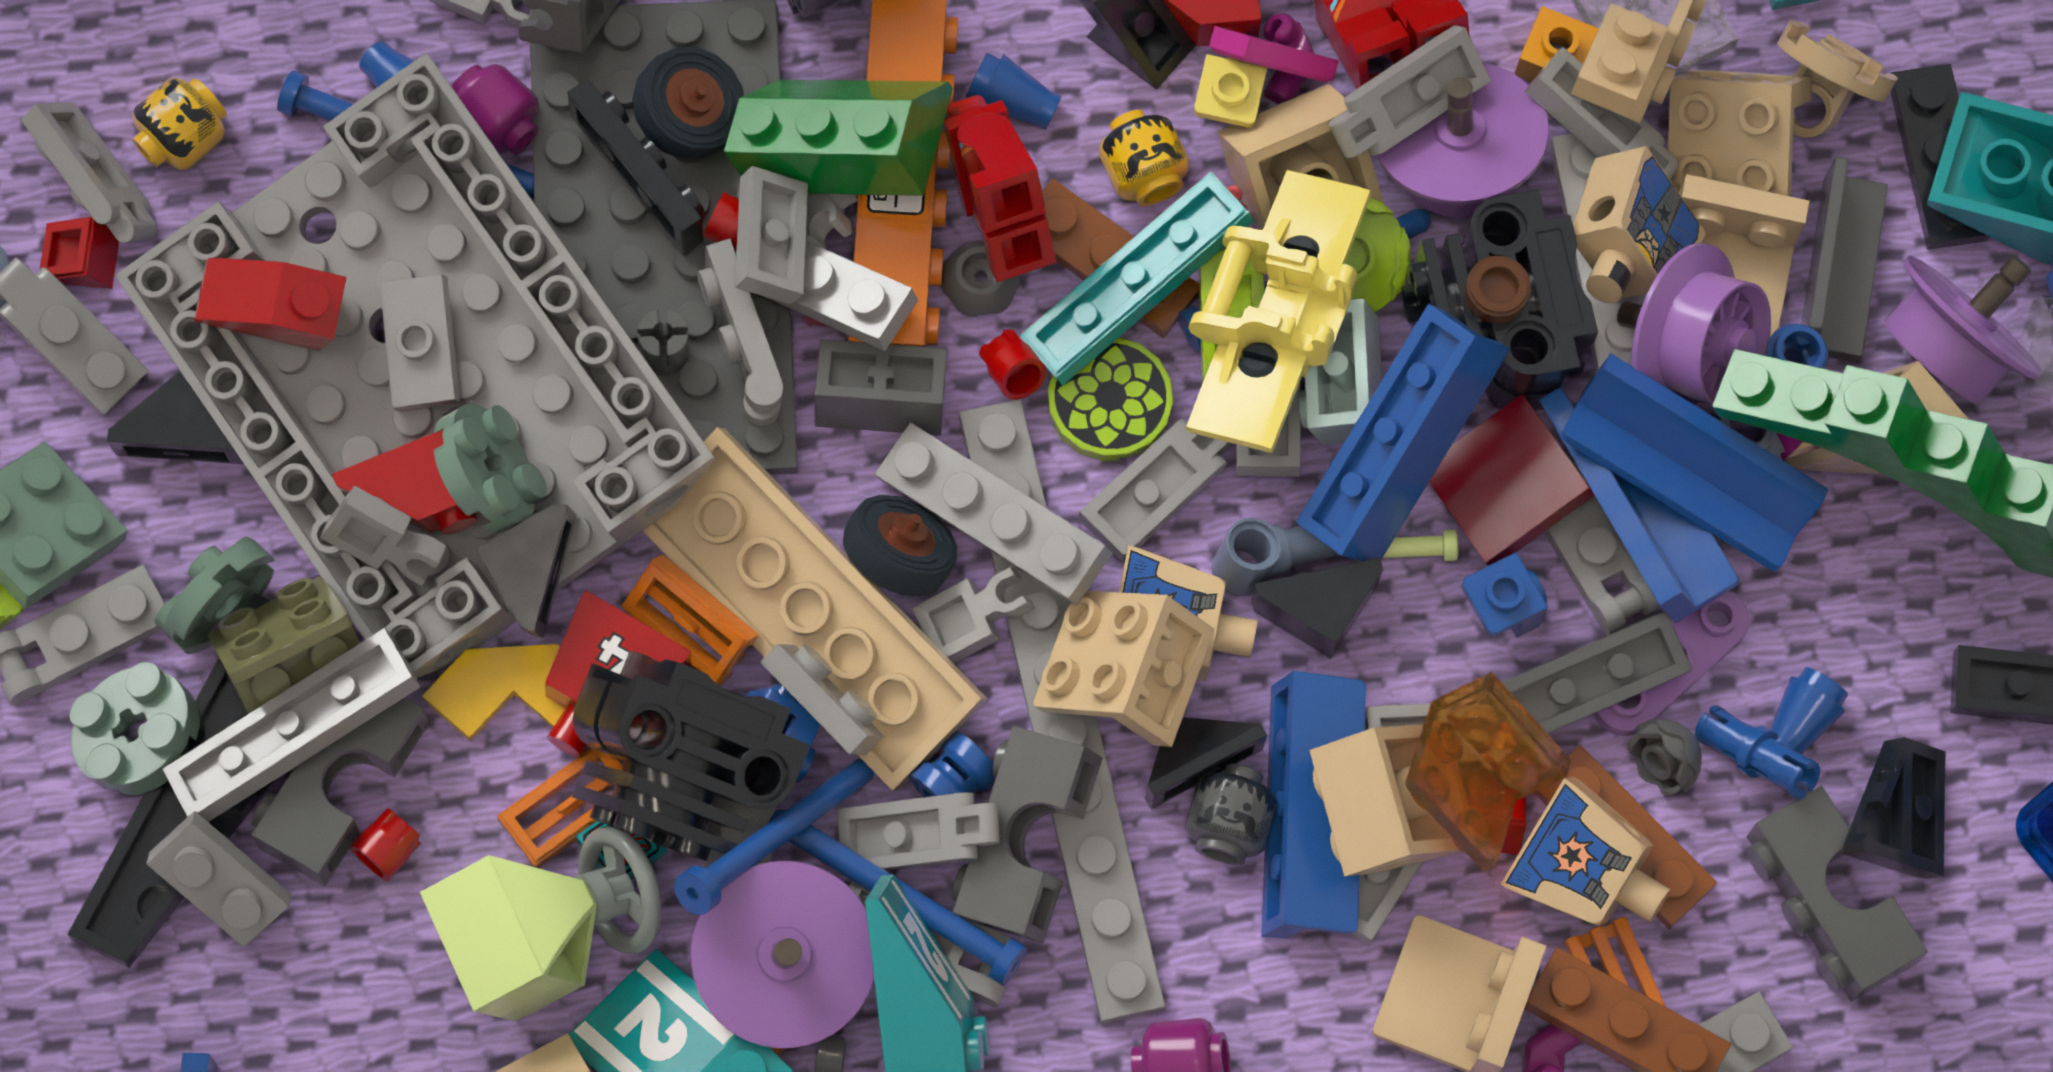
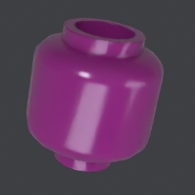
M492 64L484 68L480 65L471 66L452 84L453 90L499 154H503L508 150L513 154H518L537 135L539 126L533 121L539 111L538 97L504 66Z
M1204 1018L1151 1023L1146 1028L1142 1046L1132 1047L1131 1070L1132 1072H1231L1230 1050L1227 1037L1224 1032L1216 1033L1211 1023Z

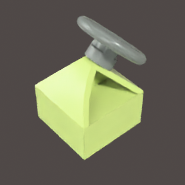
M613 826L600 827L588 835L580 850L578 875L573 878L488 855L420 892L473 1011L512 1021L532 1014L585 986L594 927L603 940L615 950L625 954H637L651 946L658 934L661 923V897L652 865L638 842L627 832ZM603 849L606 867L597 869L599 855ZM624 858L634 873L640 896L634 891L632 881L626 874ZM628 913L639 925V928L635 934H627L615 924L612 918Z

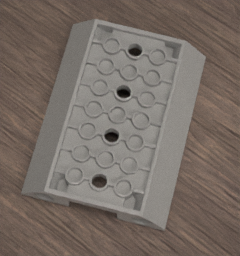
M427 52L325 124L323 128L332 139L330 143L235 211L231 212L221 202H216L115 274L117 280L326 584L330 585L363 638L366 640L385 628L395 639L416 678L452 664L465 649H477L517 621L476 551L477 548L504 532L495 533L483 528V526L492 521L485 518L481 513L477 514V523L453 534H442L440 530L431 533L409 523L407 530L416 534L431 536L447 545L436 568L431 566L426 581L421 586L402 575L397 566L387 560H384L380 567L375 569L320 538L328 519L347 496L336 486L332 476L333 473L434 433L435 425L440 418L465 404H477L487 410L495 405H500L514 419L517 428L516 438L523 448L529 463L539 469L546 482V495L535 502L533 513H538L554 502L568 505L577 514L556 590L558 592L675 508L716 460ZM319 213L333 214L337 224L334 235L324 243L314 244L308 242L305 233L308 221ZM208 258L279 261L347 277L334 340L320 351L194 322L206 260ZM443 274L448 278L460 403L398 412L392 408L386 344L378 342L375 336L376 323L383 316L380 283Z

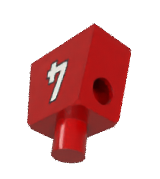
M585 590L546 679V697L565 708L548 734L547 739L561 751L576 758H580L587 745L581 742L574 730L573 714L591 664H596L621 674L629 651L647 655L658 662L668 659L691 667V651Z

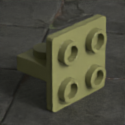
M321 576L313 580L311 578L295 580L280 589L276 599L254 610L247 607L228 614L218 623V628L207 635L248 714L360 643L347 611L330 585L326 584Z

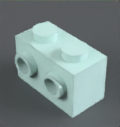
M1364 299L1350 301L1327 364L1309 367L1305 377V390H1301L1299 393V411L1302 425L1304 428H1308L1322 445H1338L1345 442L1382 381L1379 317Z

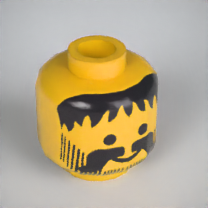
M170 78L133 110L134 125L139 133L132 139V142L154 167H159L165 161L175 169L188 170L224 139L225 129L222 120L227 117V112L215 95L198 79L193 78L190 82H186L180 78Z
M1132 110L1118 116L1110 123L1111 132L1102 140L1098 152L1113 187L1121 199L1137 201L1139 206L1148 207L1173 197L1183 188L1182 179L1189 171L1190 162L1169 118L1161 115L1145 116L1142 110Z

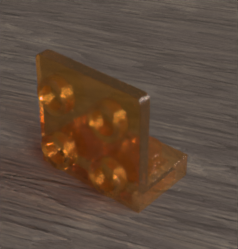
M1490 672L1431 701L1408 771L1405 786L1411 793L1414 801L1421 808L1426 809L1451 836L1456 847L1463 853H1466L1485 872L1497 866L1516 800L1566 778L1572 760L1501 681Z

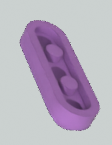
M1729 590L1677 623L1670 618L1692 671L1635 695L1637 700L1635 708L1625 709L1616 703L1594 713V717L1600 726L1612 734L1630 736L1636 734L1634 729L1639 724L1658 718L1742 641L1749 626V612L1743 600ZM1712 609L1724 612L1728 618V624L1722 627L1713 625L1708 620L1707 612Z

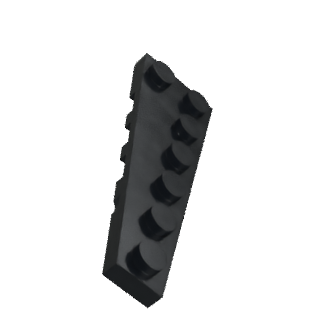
M254 593L247 607L254 610L270 602V600ZM219 658L195 700L200 716V728L196 741L189 736L187 746L180 754L181 756L248 715ZM169 781L152 791L144 793L67 934L72 941L128 968L131 967L184 898L180 892L147 865L149 852L187 818ZM273 781L209 821V823L229 840Z

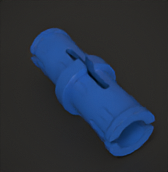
M1718 705L1709 708L1710 714L1718 718V721L1705 712L1700 717L1695 729L1697 741L1738 763L1736 766L1738 771L1751 778L1760 776L1777 785L1796 799L1806 797V791L1798 787V784L1809 792L1815 788L1820 777L1819 763L1784 746L1781 742L1777 741L1779 737L1775 732L1764 726L1755 728L1746 724Z

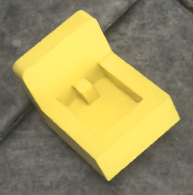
M1206 54L1195 101L1194 114L1197 117L1247 128L1253 127L1260 107L1267 67L1250 64L1235 58H1222Z

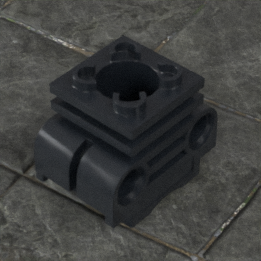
M1539 189L1493 197L1483 201L1475 209L1463 246H1461L1459 233L1447 235L1438 258L1434 238L1423 239L1420 242L1415 263L1408 265L1409 285L1402 286L1401 291L1403 309L1408 323L1418 321L1427 305L1431 304L1443 309L1480 336L1498 341L1509 348L1507 356L1485 390L1489 401L1498 409H1502L1519 395L1523 394L1535 411L1544 410L1539 400L1561 387L1566 375L1582 373L1585 366L1583 353L1594 344L1598 335L1592 303L1581 288L1576 274L1575 254L1577 240L1571 215L1546 219ZM1491 256H1504L1517 261L1526 270L1531 282V292L1525 309L1517 318L1503 324L1488 323L1476 317L1468 308L1464 296L1466 281L1471 269L1479 261Z
M629 651L621 674L599 665L591 664L573 714L574 730L581 742L592 749L625 761L622 771L586 761L582 773L615 786V789L611 796L577 785L573 798L593 805L589 818L621 830L625 829L645 837L650 842L682 854L684 852L687 855L708 861L711 850L726 854L738 845L705 832L708 822L744 832L748 820L714 807L717 797L753 808L769 809L777 807L788 798L794 788L810 745L782 734L791 708L762 696H744L726 690L716 684L708 674L682 663L668 659L658 662L642 653Z

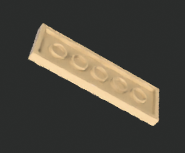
M717 427L704 441L716 460L675 508L648 526L643 532L675 565L759 634L752 645L764 658L777 644L796 645L799 649L806 644L814 649L830 665L832 672L827 678L843 694L851 690L859 695L876 713L877 717L872 721V724L884 735L867 755H857L892 791H899L910 780V775L924 762H927L942 747V744L982 706L987 698L876 583L865 577L849 560L847 553L725 428Z

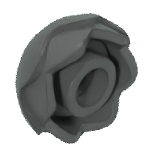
M983 241L969 242L954 250L946 260L942 270L941 288L943 293L948 296L960 313L971 317L990 313L999 314L1006 310L1013 301L1020 284V275L998 283L996 282L989 269ZM983 273L986 279L981 282L977 281L975 275Z
M1651 719L1635 727L1634 731L1636 734L1630 740L1627 748L1629 753L1637 760L1639 776L1646 782L1658 785L1661 793L1665 796H1670L1680 790L1686 793L1692 788L1700 774L1702 764V751L1693 733L1684 725L1667 719Z

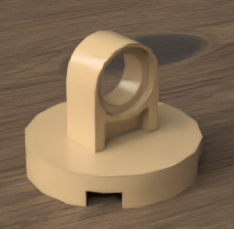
M1790 20L1777 45L1785 53L1801 63L1795 75L1812 76L1811 92L1818 94L1823 99L1826 110L1824 119L1813 128L1805 127L1799 123L1794 112L1793 135L1807 138L1823 136L1830 132L1840 120L1854 93L1874 101L1885 102L1898 79L1894 74H1881L1884 68L1882 64L1829 34L1825 38H1821L1818 43L1806 36L1810 29L1809 25Z

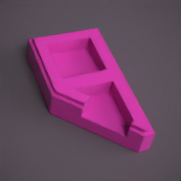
M1214 26L1209 47L1213 48V52L1328 83L1329 80H1334L1339 60L1216 26Z

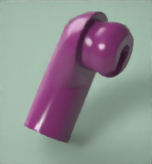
M1279 13L1270 17L1265 23L1263 32L1267 40L1314 53L1305 30L1292 16ZM1276 70L1263 94L1267 99L1277 104L1284 103L1298 95L1307 78Z
M1550 1024L1527 1040L1522 1072H1564L1565 1054L1583 1042Z

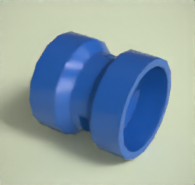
M956 731L942 744L941 755L933 763L924 762L910 775L909 779L922 797H931L954 793L975 794L976 792H987L994 785L996 777L993 775V762L967 736Z

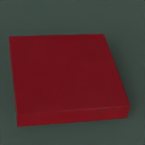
M1523 394L1451 445L1429 481L1487 566L1516 553L1594 496L1588 483Z

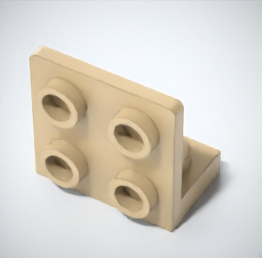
M1679 0L1668 26L1653 21L1639 12L1629 11L1610 3L1577 77L1571 95L1641 123L1650 100L1659 104L1663 103L1677 69L1667 66L1666 63L1676 67L1679 66L1697 24L1687 21L1685 18L1698 22L1707 0Z
M1695 69L1674 76L1670 85L1668 151L1678 161V169L1670 179L1677 191L1679 192L1686 174L1791 197L1794 108L1811 101L1812 76Z
M1686 174L1679 194L1706 231V235L1701 243L1715 246L1724 252L1732 265L1736 279L1757 284L1763 289L1771 310V337L1779 329L1793 250L1806 224L1810 201Z
M1087 591L1077 606L1070 602L1049 661L1043 671L1033 705L1042 712L1111 717L1152 745L1172 747L1215 629L1168 595Z
M1422 915L1415 916L1373 1026V1036L1464 1072H1501L1547 946L1521 937L1516 948L1511 950Z

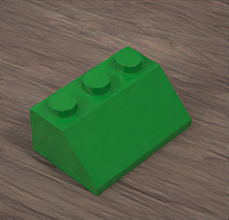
M776 80L739 98L724 153L740 176L751 166H755L808 183V193L924 196L953 88L949 82Z

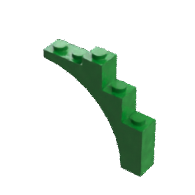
M1737 349L1733 350L1712 406L1719 417L1767 429L1818 446L1891 477L1942 504L1977 527L2002 548L2017 567L2053 578V465L2005 454L1987 423L1926 410L1907 378L1849 365L1846 366L1844 373Z

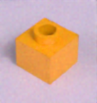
M1542 6L1519 58L1515 75L1532 82L1558 51L1549 41L1567 47L1568 49L1566 50L1584 64L1599 28Z

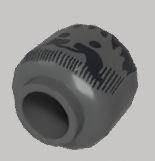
M1227 764L1224 772L1207 773L1199 779L1185 821V828L1189 837L1196 842V852L1206 858L1226 864L1242 865L1245 863L1246 857L1257 856L1265 850L1275 819L1277 798L1269 788L1261 784L1263 775L1260 772L1243 765Z

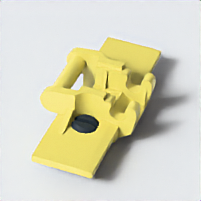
M1287 170L1263 230L1242 226H1230L1227 228L1222 242L1226 250L1202 311L1194 313L1189 324V330L1192 334L1204 341L1218 344L1187 423L1186 428L1188 432L1273 453L1301 377H1306L1310 366L1327 364L1355 291L1357 273L1352 266L1345 263L1369 203L1371 190ZM1249 258H1251L1254 271L1268 274L1269 277L1259 308L1248 306L1240 318L1227 316Z

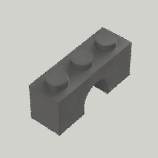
M404 697L289 771L291 774L278 794L272 791L269 792L260 802L253 815L251 825L256 828L251 835L258 848L325 887L350 849L349 846L360 833L354 818L337 809L329 802V788L333 779L343 769L356 764L375 766L395 778L429 725L424 708Z
M1017 726L1012 727L1009 740H1004L996 751L993 761V775L996 777L989 801L984 802L998 804L1000 844L977 847L978 859L969 861L968 864H964L959 869L952 889V898L956 902L952 913L996 930L1038 943H1044L1063 881L1030 866L1025 856V838L1033 823L1045 815L1062 813L1080 819L1084 818L1103 757L1082 745Z
M1820 786L1806 794L1805 798L1797 799L1758 821L1746 836L1751 843L1746 848V852L1756 873L1764 881L1773 878L1785 897L1786 901L1781 903V908L1790 927L1800 937L1808 934L1821 956L1816 959V963L1824 981L1834 992H1839L1843 989L1850 1002L1916 965L1928 951L1893 896L1874 907L1859 910L1839 903L1829 891L1826 882V869L1828 864L1844 856L1843 844L1850 828L1823 786Z

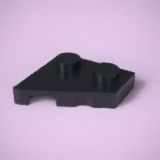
M1906 737L1884 741L1843 844L1844 855L1916 878L1931 879L1944 877L1946 751Z

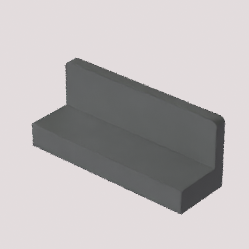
M1835 156L1823 180L1801 324L1811 327L1822 336L1827 345L1829 357L1859 363L1863 355L1888 184L1847 177L1848 158Z
M1662 612L1481 689L1478 693L1482 701H1493L1514 748L1690 672L1692 668L1668 614Z

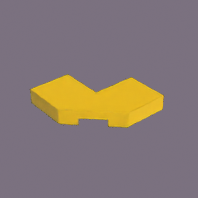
M558 644L465 649L422 695V699L470 742L514 695L553 728L565 708L546 697L545 683L560 646Z

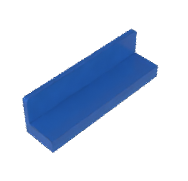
M1428 304L1296 523L1341 556L1359 561L1375 558L1382 560L1507 356L1509 348L1498 341L1480 336L1443 309Z
M1612 353L1609 354L1582 391L1560 433V438L1567 444L1773 572H1777L1783 566L1795 537L1821 507L1829 490L1649 376L1637 371Z
M1561 387L1539 400L1559 435L1576 404ZM1564 442L1658 604L1675 623L1739 584V577L1712 533Z
M1292 671L1271 686L1267 788L1275 794L1277 807L1264 853L1261 937L1290 938L1304 929L1352 934L1358 929L1360 875L1344 877L1341 863L1334 856L1330 843L1332 830L1324 801L1320 798L1314 787V766L1309 750L1365 731L1366 684L1362 680Z

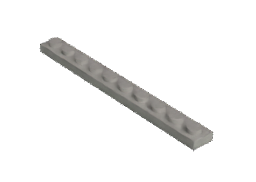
M1021 399L960 411L959 421L968 459L1047 508ZM990 551L995 575L1011 566L1019 572L1022 578L1020 582L1010 585L1004 593L1005 603L1013 602L1018 597L1024 595L1032 600L1035 609L1017 618L1005 617L1032 731L1085 746L1103 757L1084 818L1080 819L1062 813L1051 814L1100 1024L1162 1012L1165 1010V1003L1097 717L1042 712L1033 705L1043 671L1047 666L1063 624L1065 613L1069 608V601Z

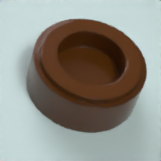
M1504 256L1487 257L1479 261L1471 269L1464 290L1465 301L1470 311L1479 319L1493 324L1507 323L1517 318L1525 309L1531 292V282L1528 273L1517 261Z

